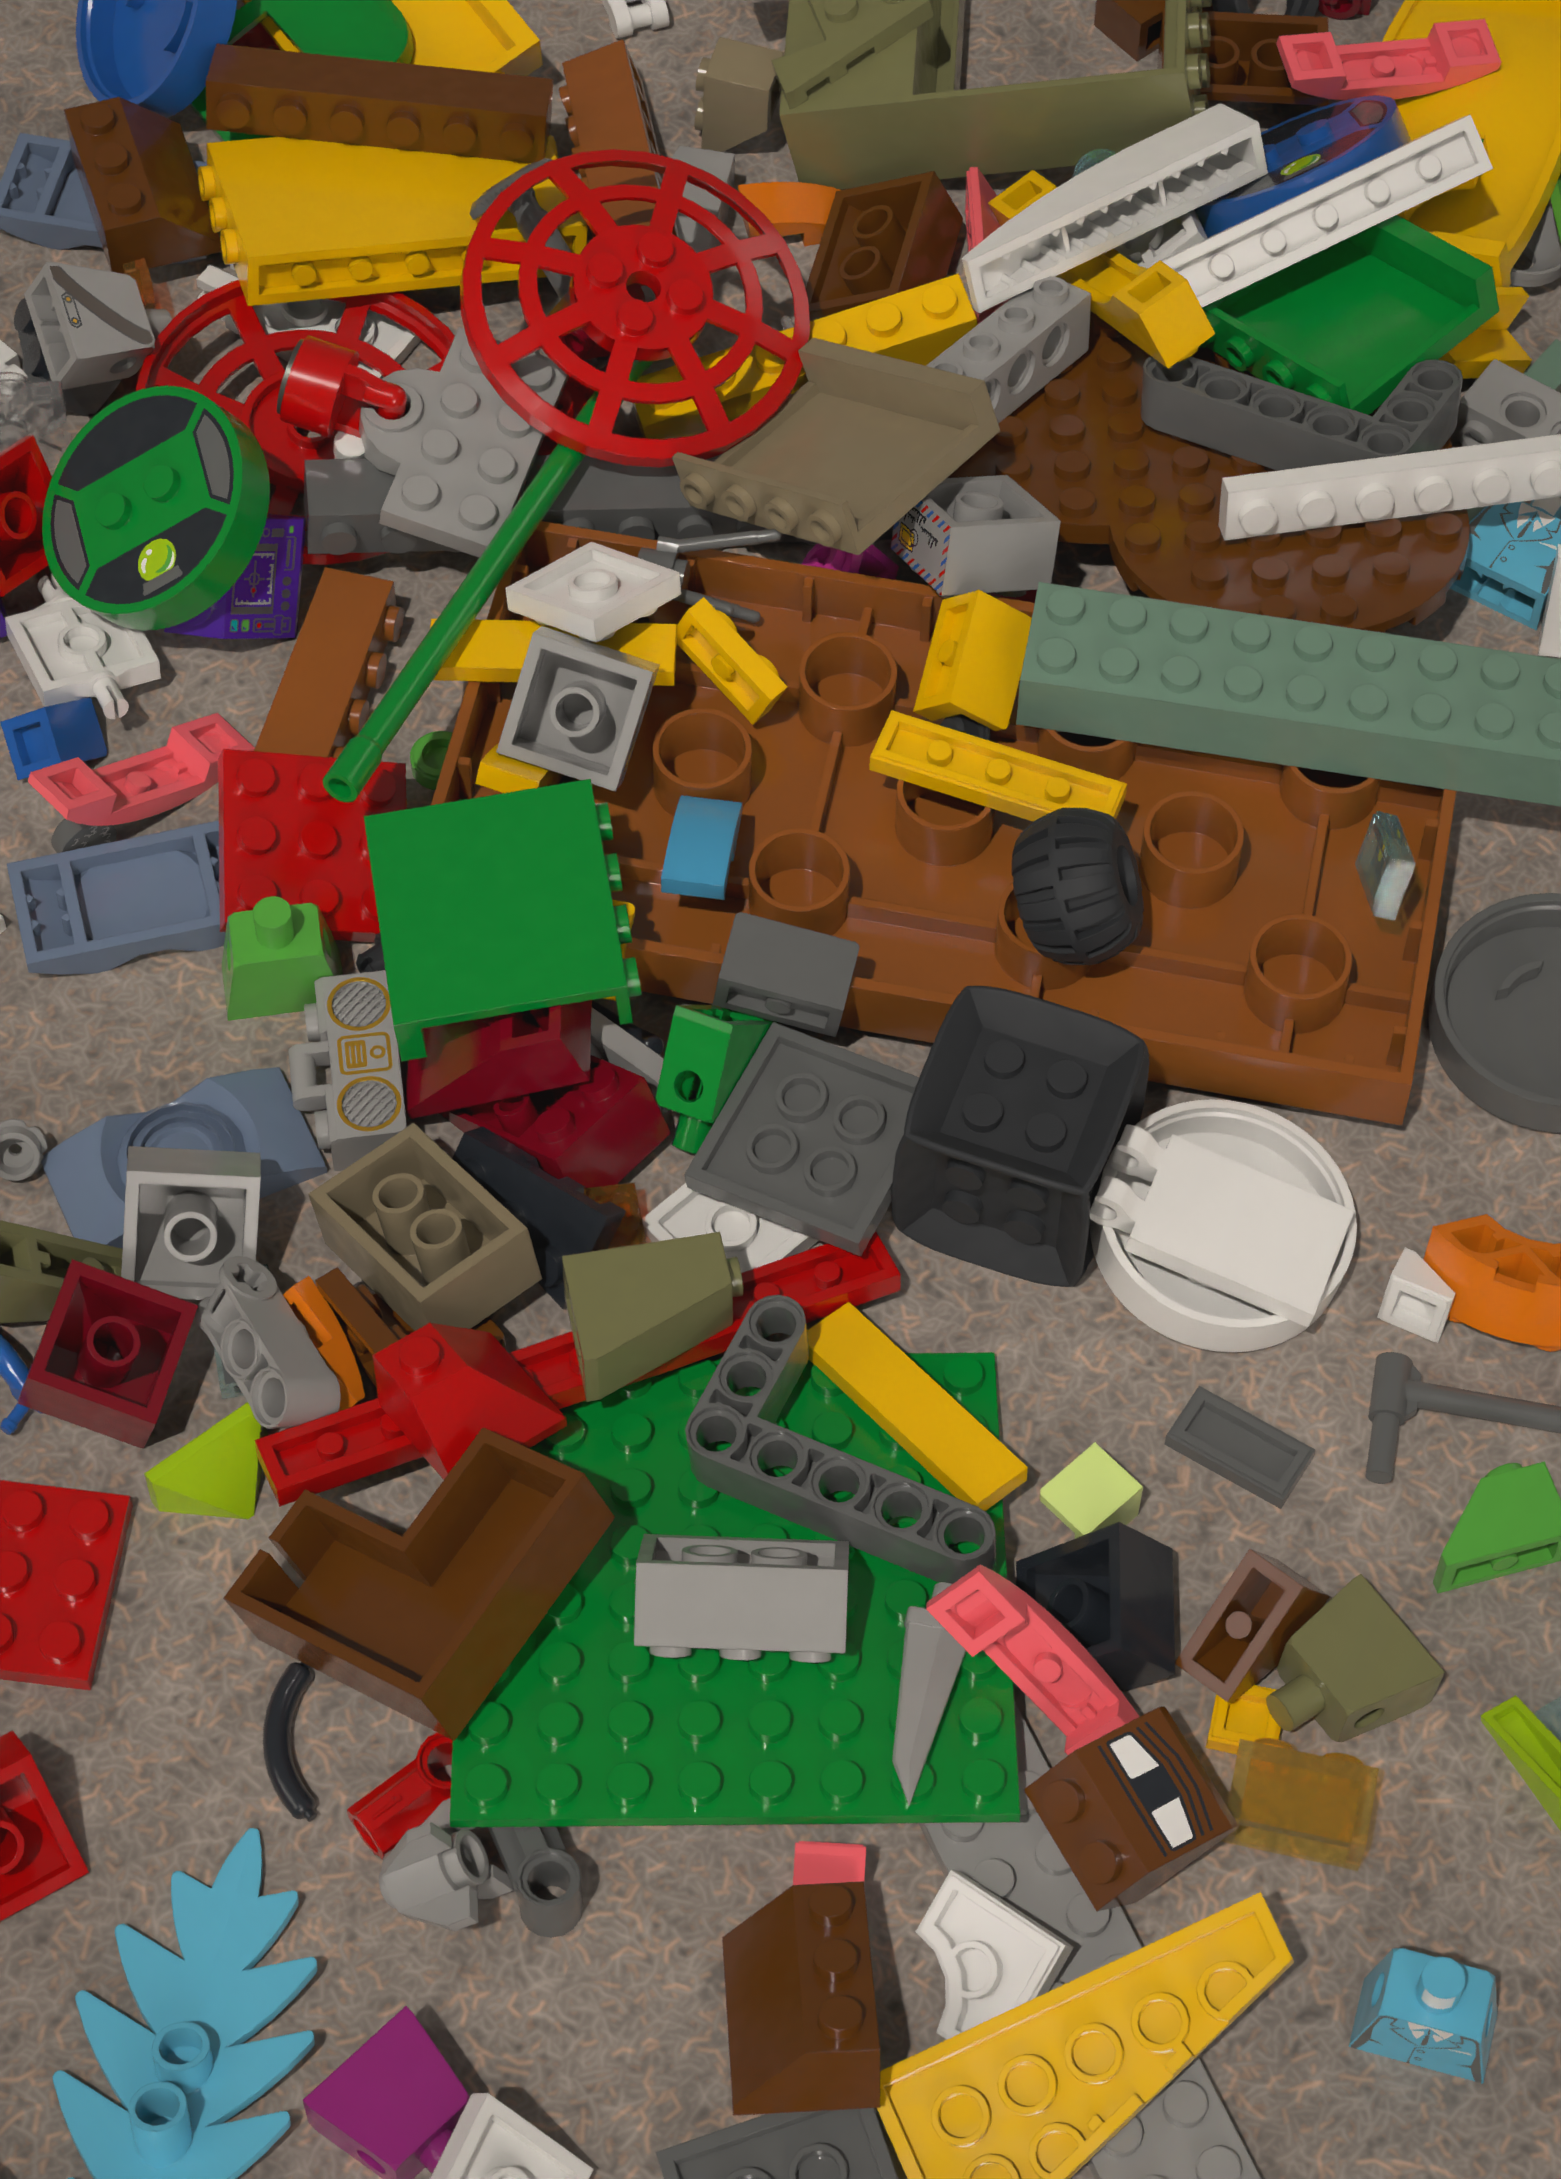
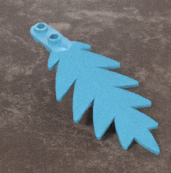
M256 1828L248 1829L237 1842L222 1865L212 1888L181 1871H175L172 1874L171 1901L173 1919L183 1959L125 1924L116 1926L115 1936L122 1967L133 1998L151 2031L87 1991L81 1990L76 1993V2005L88 2042L114 2094L125 2108H121L62 2070H58L53 2074V2083L63 2118L75 2147L93 2179H236L260 2159L291 2126L290 2115L287 2111L223 2123L266 2093L287 2075L315 2045L314 2034L310 2030L242 2044L272 2021L302 1991L318 1971L317 1961L314 1957L253 1968L277 1940L299 1905L298 1893L294 1890L261 1896L263 1860L260 1833Z

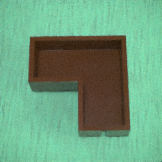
M483 1427L403 1536L305 1489L269 1536L270 1541L304 1580L303 1584L298 1588L269 1553L260 1549L223 1599L258 1640L455 1741L612 1523L615 1516L584 1473Z

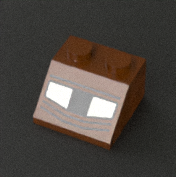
M1165 1706L1158 1707L1073 1751L1024 1789V1792L1096 1912L1136 1903L1239 1827Z

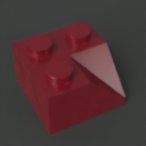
M72 1259L17 1404L130 1445L144 1448L156 1425L199 1305Z

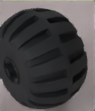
M1061 808L1038 818L1020 833L1014 845L1011 862L1014 895L1016 896L1017 908L1023 921L1025 932L1040 954L1053 959V961L1067 965H1095L1118 955L1136 940L1141 931L1144 912L1141 878L1129 838L1114 817L1089 808Z

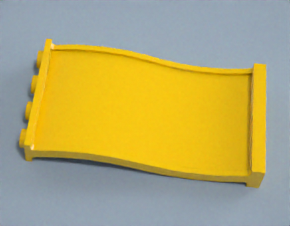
M1405 0L1390 24L1382 42L1427 38L1434 23L1485 19L1501 60L1498 70L1470 82L1425 95L1393 99L1397 104L1408 132L1430 133L1463 116L1471 114L1479 135L1486 136L1487 155L1493 166V169L1479 175L1475 188L1453 190L1431 198L1415 210L1409 222L1490 265L1493 269L1495 287H1510L1511 269L1524 251L1541 220L1561 173V0Z

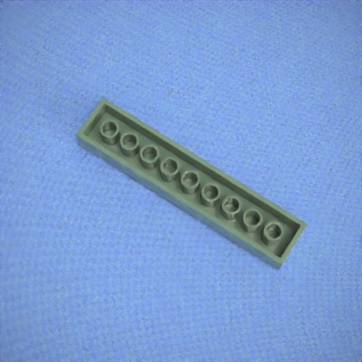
M1043 582L1038 584L1020 678L1017 725L1561 807V659Z

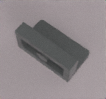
M739 912L734 918L712 1005L836 1037L854 972L859 945L854 941Z

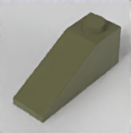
M0 1220V1323L48 1321L72 1259L121 1277L123 1249Z

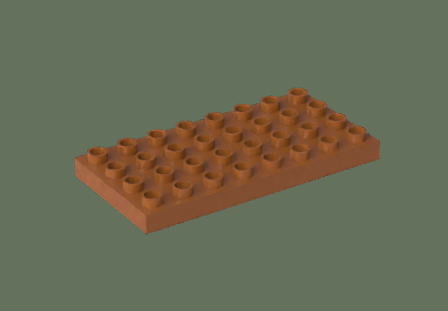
M541 521L496 587L487 620L535 621L508 610L506 588L589 542H594L638 558L642 547L656 549L658 540ZM712 549L679 553L680 559L690 561V577L687 590L731 602L760 613L761 619L756 623L740 618L728 617L735 624L737 633L758 655L766 657L775 666L779 678L788 687L771 710L752 725L677 644L674 686L653 685L623 783L616 792L592 784L595 804L608 802L614 840L602 842L604 855L617 853L623 891L612 892V900L632 903L635 906V917L631 928L632 943H627L625 958H636L642 992L713 1004L718 977L734 918L737 913L743 912L858 943L859 952L839 1024L840 1027L934 1043L948 1010L966 986L976 985L1008 989L1110 1021L1137 1035L1146 1043L1149 1051L1148 1081L1402 1126L1413 1082L1457 791L1017 725L1019 681L1008 727L1000 731L990 729V741L1127 783L1126 797L1116 820L1129 838L1142 885L1144 902L1143 923L1136 940L1118 955L1099 964L1067 965L1056 962L1040 954L1031 943L1023 927V921L1017 908L1016 896L1014 895L1011 863L1014 845L1020 833L1032 824L1033 821L869 770L870 756L891 710L938 725L945 719L931 721L913 712L940 606L942 600L946 598L939 596L936 590L929 585ZM992 596L1030 617L1033 615L1035 603ZM671 600L658 607L657 611L652 615L638 618L631 623L678 625L686 611L692 606ZM468 681L431 805L502 794L501 792L475 784L481 760L500 741L518 682ZM564 775L559 784L581 780ZM681 795L743 803L734 861H731L724 900L661 892V876L667 845ZM1397 823L1403 842L1385 886L1379 867ZM1404 843L1409 855L1408 861L1410 859L1413 866V872L1402 901H1400L1397 893L1398 885L1391 902L1387 886Z

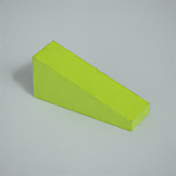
M1515 1695L1481 1715V1722L1561 1831V1742Z

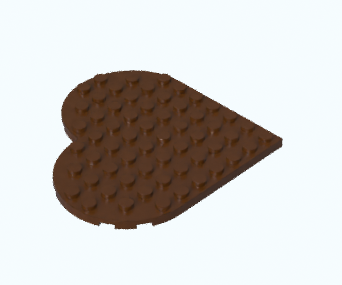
M1090 311L1088 351L998 424L1000 432L947 477L1008 475L1061 521L1058 541L1081 544H1109L1114 564L1128 587L1132 591L1140 589L1151 599L1385 633L1386 630L1405 622L1416 626L1431 616L1445 603L1446 592L1453 583L1461 579L1467 560L1470 532L1467 509L1224 540L1218 526L1222 478L1277 470L1147 426L1141 418L1143 365L1150 355L1092 311ZM1199 347L1191 356L1257 378L1247 371H1238L1227 359L1207 347ZM1380 405L1377 409H1375L1372 413H1370L1369 415H1370V416H1373V415L1377 412V410L1381 407V405ZM1450 438L1441 449L1452 448Z

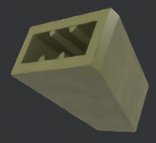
M720 1232L562 1256L565 1302L586 1402L604 1398L733 1325V1297L743 1296V1282L737 1256L726 1258Z

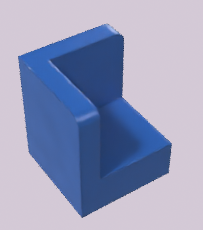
M91 697L43 707L0 722L18 780L29 778L30 772L79 757L85 762L107 755V748Z

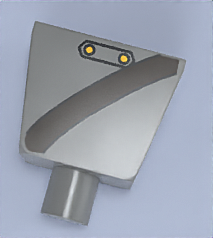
M46 262L24 293L54 390L75 388L133 376L143 365L145 357L155 349L157 336L172 321V317L166 309H145L136 280L130 275L57 262Z

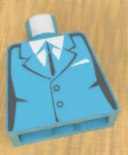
M1560 497L1532 500L1530 504L1515 502L1486 506L1469 522L1470 532L1466 564L1461 579L1456 580L1450 589L1537 631L1544 616L1558 544H1561Z
M1393 1948L1364 1978L1349 2047L1483 2084L1498 2015L1495 1976L1488 1971L1459 1964L1448 1957H1434L1404 1948Z

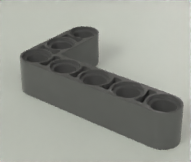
M1150 356L1143 365L1141 418L1147 426L1277 471L1440 450L1456 429L1463 376L1455 365L1447 361L1425 360L1419 362L1408 371L1377 412L1370 416L1194 357H1189L1186 360L1175 363L1170 368H1166Z
M772 1295L756 1301L748 1310L688 1419L685 1433L691 1470L696 1479L709 1488L832 1539L849 1541V1546L939 1583L947 1582L953 1584L980 1564L995 1571L997 1565L996 1533L994 1522L985 1511L975 1505L775 1424L807 1365L810 1355L805 1312L798 1302L787 1296ZM775 1333L790 1335L786 1340L779 1342L767 1341L765 1339ZM752 1386L761 1389L760 1392L753 1396L744 1397L735 1394L736 1391L743 1387ZM716 1441H726L732 1444L723 1451L713 1452L704 1449L707 1445ZM775 1466H787L793 1469L789 1474L780 1477L765 1474L767 1470ZM836 1491H848L855 1495L850 1500L839 1503L826 1499L828 1495ZM899 1516H908L917 1520L915 1524L906 1528L892 1527L888 1524L890 1520ZM964 1541L973 1542L980 1546L978 1550L968 1554L956 1553L950 1549L956 1543Z

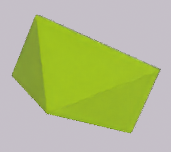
M248 1402L144 1473L151 1502L159 1511L237 1519H250L254 1516L262 1474V1466L256 1453L255 1440L268 1436V1431L266 1427L261 1426L255 1419Z

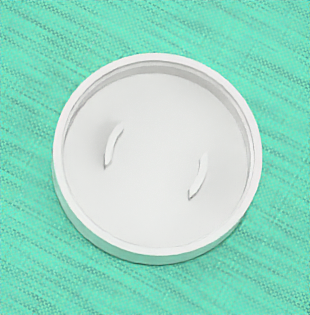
M1209 1099L1179 1103L1161 1109L1138 1122L1135 1126L1149 1132L1156 1142L1165 1149L1172 1134L1354 1210L1316 1313L1309 1325L1311 1326L1326 1310L1336 1294L1349 1267L1356 1243L1357 1222L1353 1198L1344 1176L1327 1151L1306 1131L1282 1116L1261 1107L1230 1100ZM1118 1143L1104 1168L1093 1202L1104 1176L1114 1177L1125 1182L1142 1200H1145L1152 1182L1138 1176L1121 1173L1110 1166ZM1090 1219V1238L1093 1253L1106 1283L1114 1295L1133 1315L1162 1335L1199 1349L1217 1352H1247L1283 1343L1307 1329L1303 1325L1125 1251L1124 1248L1129 1239V1233L1114 1227L1100 1225Z

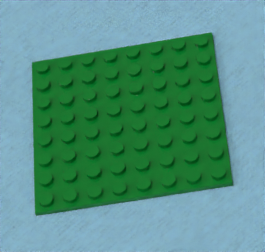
M995 1352L905 1353L999 1440ZM714 1355L633 1383L614 1391L600 1400L589 1402L585 1400L559 1409L566 1417L567 1426L530 1447V1449L584 1473L615 1518L457 1739L453 1741L450 1828L1020 1822L1013 1681L983 1650L973 1657L967 1651L964 1655L910 1805L907 1802L893 1766L892 1758L906 1627H904L906 1612L910 1606L926 1608L927 1602L931 1600L934 1585L939 1582L849 1546L845 1653H831V1660L826 1662H799L789 1658V1651L761 1650V1657L758 1659L732 1660L721 1657L719 1649L692 1648L691 1655L667 1658L650 1654V1646H634L636 1562L644 1534L837 1541L709 1488L699 1482L691 1470L685 1428L691 1413L724 1355ZM808 1359L807 1365L775 1422L776 1425L955 1497ZM752 1386L743 1387L736 1391L735 1394L744 1397L753 1396L760 1392L761 1389ZM716 1441L707 1445L704 1449L713 1452L723 1451L732 1444L726 1441ZM775 1466L767 1470L765 1474L780 1477L789 1474L793 1469L787 1466ZM836 1491L828 1495L826 1499L839 1503L848 1501L855 1495L848 1491ZM1002 1498L985 1512L994 1522L996 1533L997 1565L995 1572L1007 1579ZM899 1516L890 1520L888 1524L892 1527L906 1528L915 1524L917 1520L908 1516ZM964 1541L956 1543L950 1549L956 1553L968 1554L978 1550L980 1546L973 1542Z

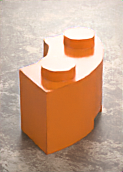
M1488 1214L1433 1226L1423 1260L1456 1293L1447 1318L1448 1320L1464 1323L1499 1338L1534 1345L1544 1351L1554 1352L1561 1350V1243L1553 1244L1525 1238L1505 1229Z

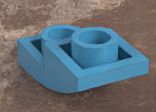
M680 796L662 870L661 892L724 900L731 861H734L743 803Z

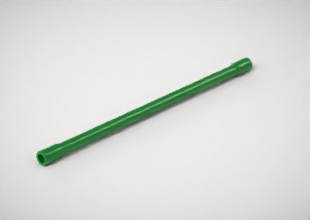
M634 360L628 380L637 382L644 370H647L654 361ZM593 392L575 418L576 420L589 425L599 392ZM559 443L557 444L357 736L349 740L324 776L323 786L333 798L342 802H353L358 797L381 763L382 754L586 455Z

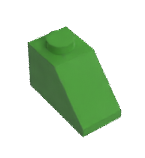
M1545 1461L1522 1467L1519 1463H1508L1491 1470L1485 1477L1480 1479L1441 1554L1433 1579L1437 1594L1561 1561V1499Z

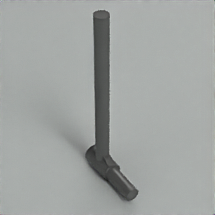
M1397 1352L1381 1353L1376 1357L1368 1418L1372 1422L1365 1477L1369 1481L1378 1484H1386L1392 1481L1399 1426L1415 1416L1417 1408L1561 1433V1406L1421 1382V1373L1412 1364V1360L1408 1356Z

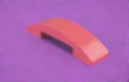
M1485 19L1434 23L1428 37L1419 39L1336 45L1331 32L1279 36L1276 42L1291 87L1309 95L1344 101L1364 96H1387L1392 99H1401L1425 95L1478 79L1498 70L1501 65L1500 57Z
M215 713L172 727L167 745L93 770L79 757L30 772L28 783L66 820L89 826L119 825L155 816L201 795L218 783V758L223 749L254 751L255 747L221 715Z
M980 1564L927 1602L926 1610L972 1657L983 1650L1066 1735L1064 1752L1067 1755L1140 1717L1114 1681L1083 1645L1043 1606L995 1571Z

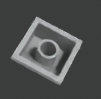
M129 1146L121 1277L180 1299L203 1300L205 1297L212 1296L220 1283L219 1270L228 1258L242 1256L256 1261L261 1154L256 1152Z

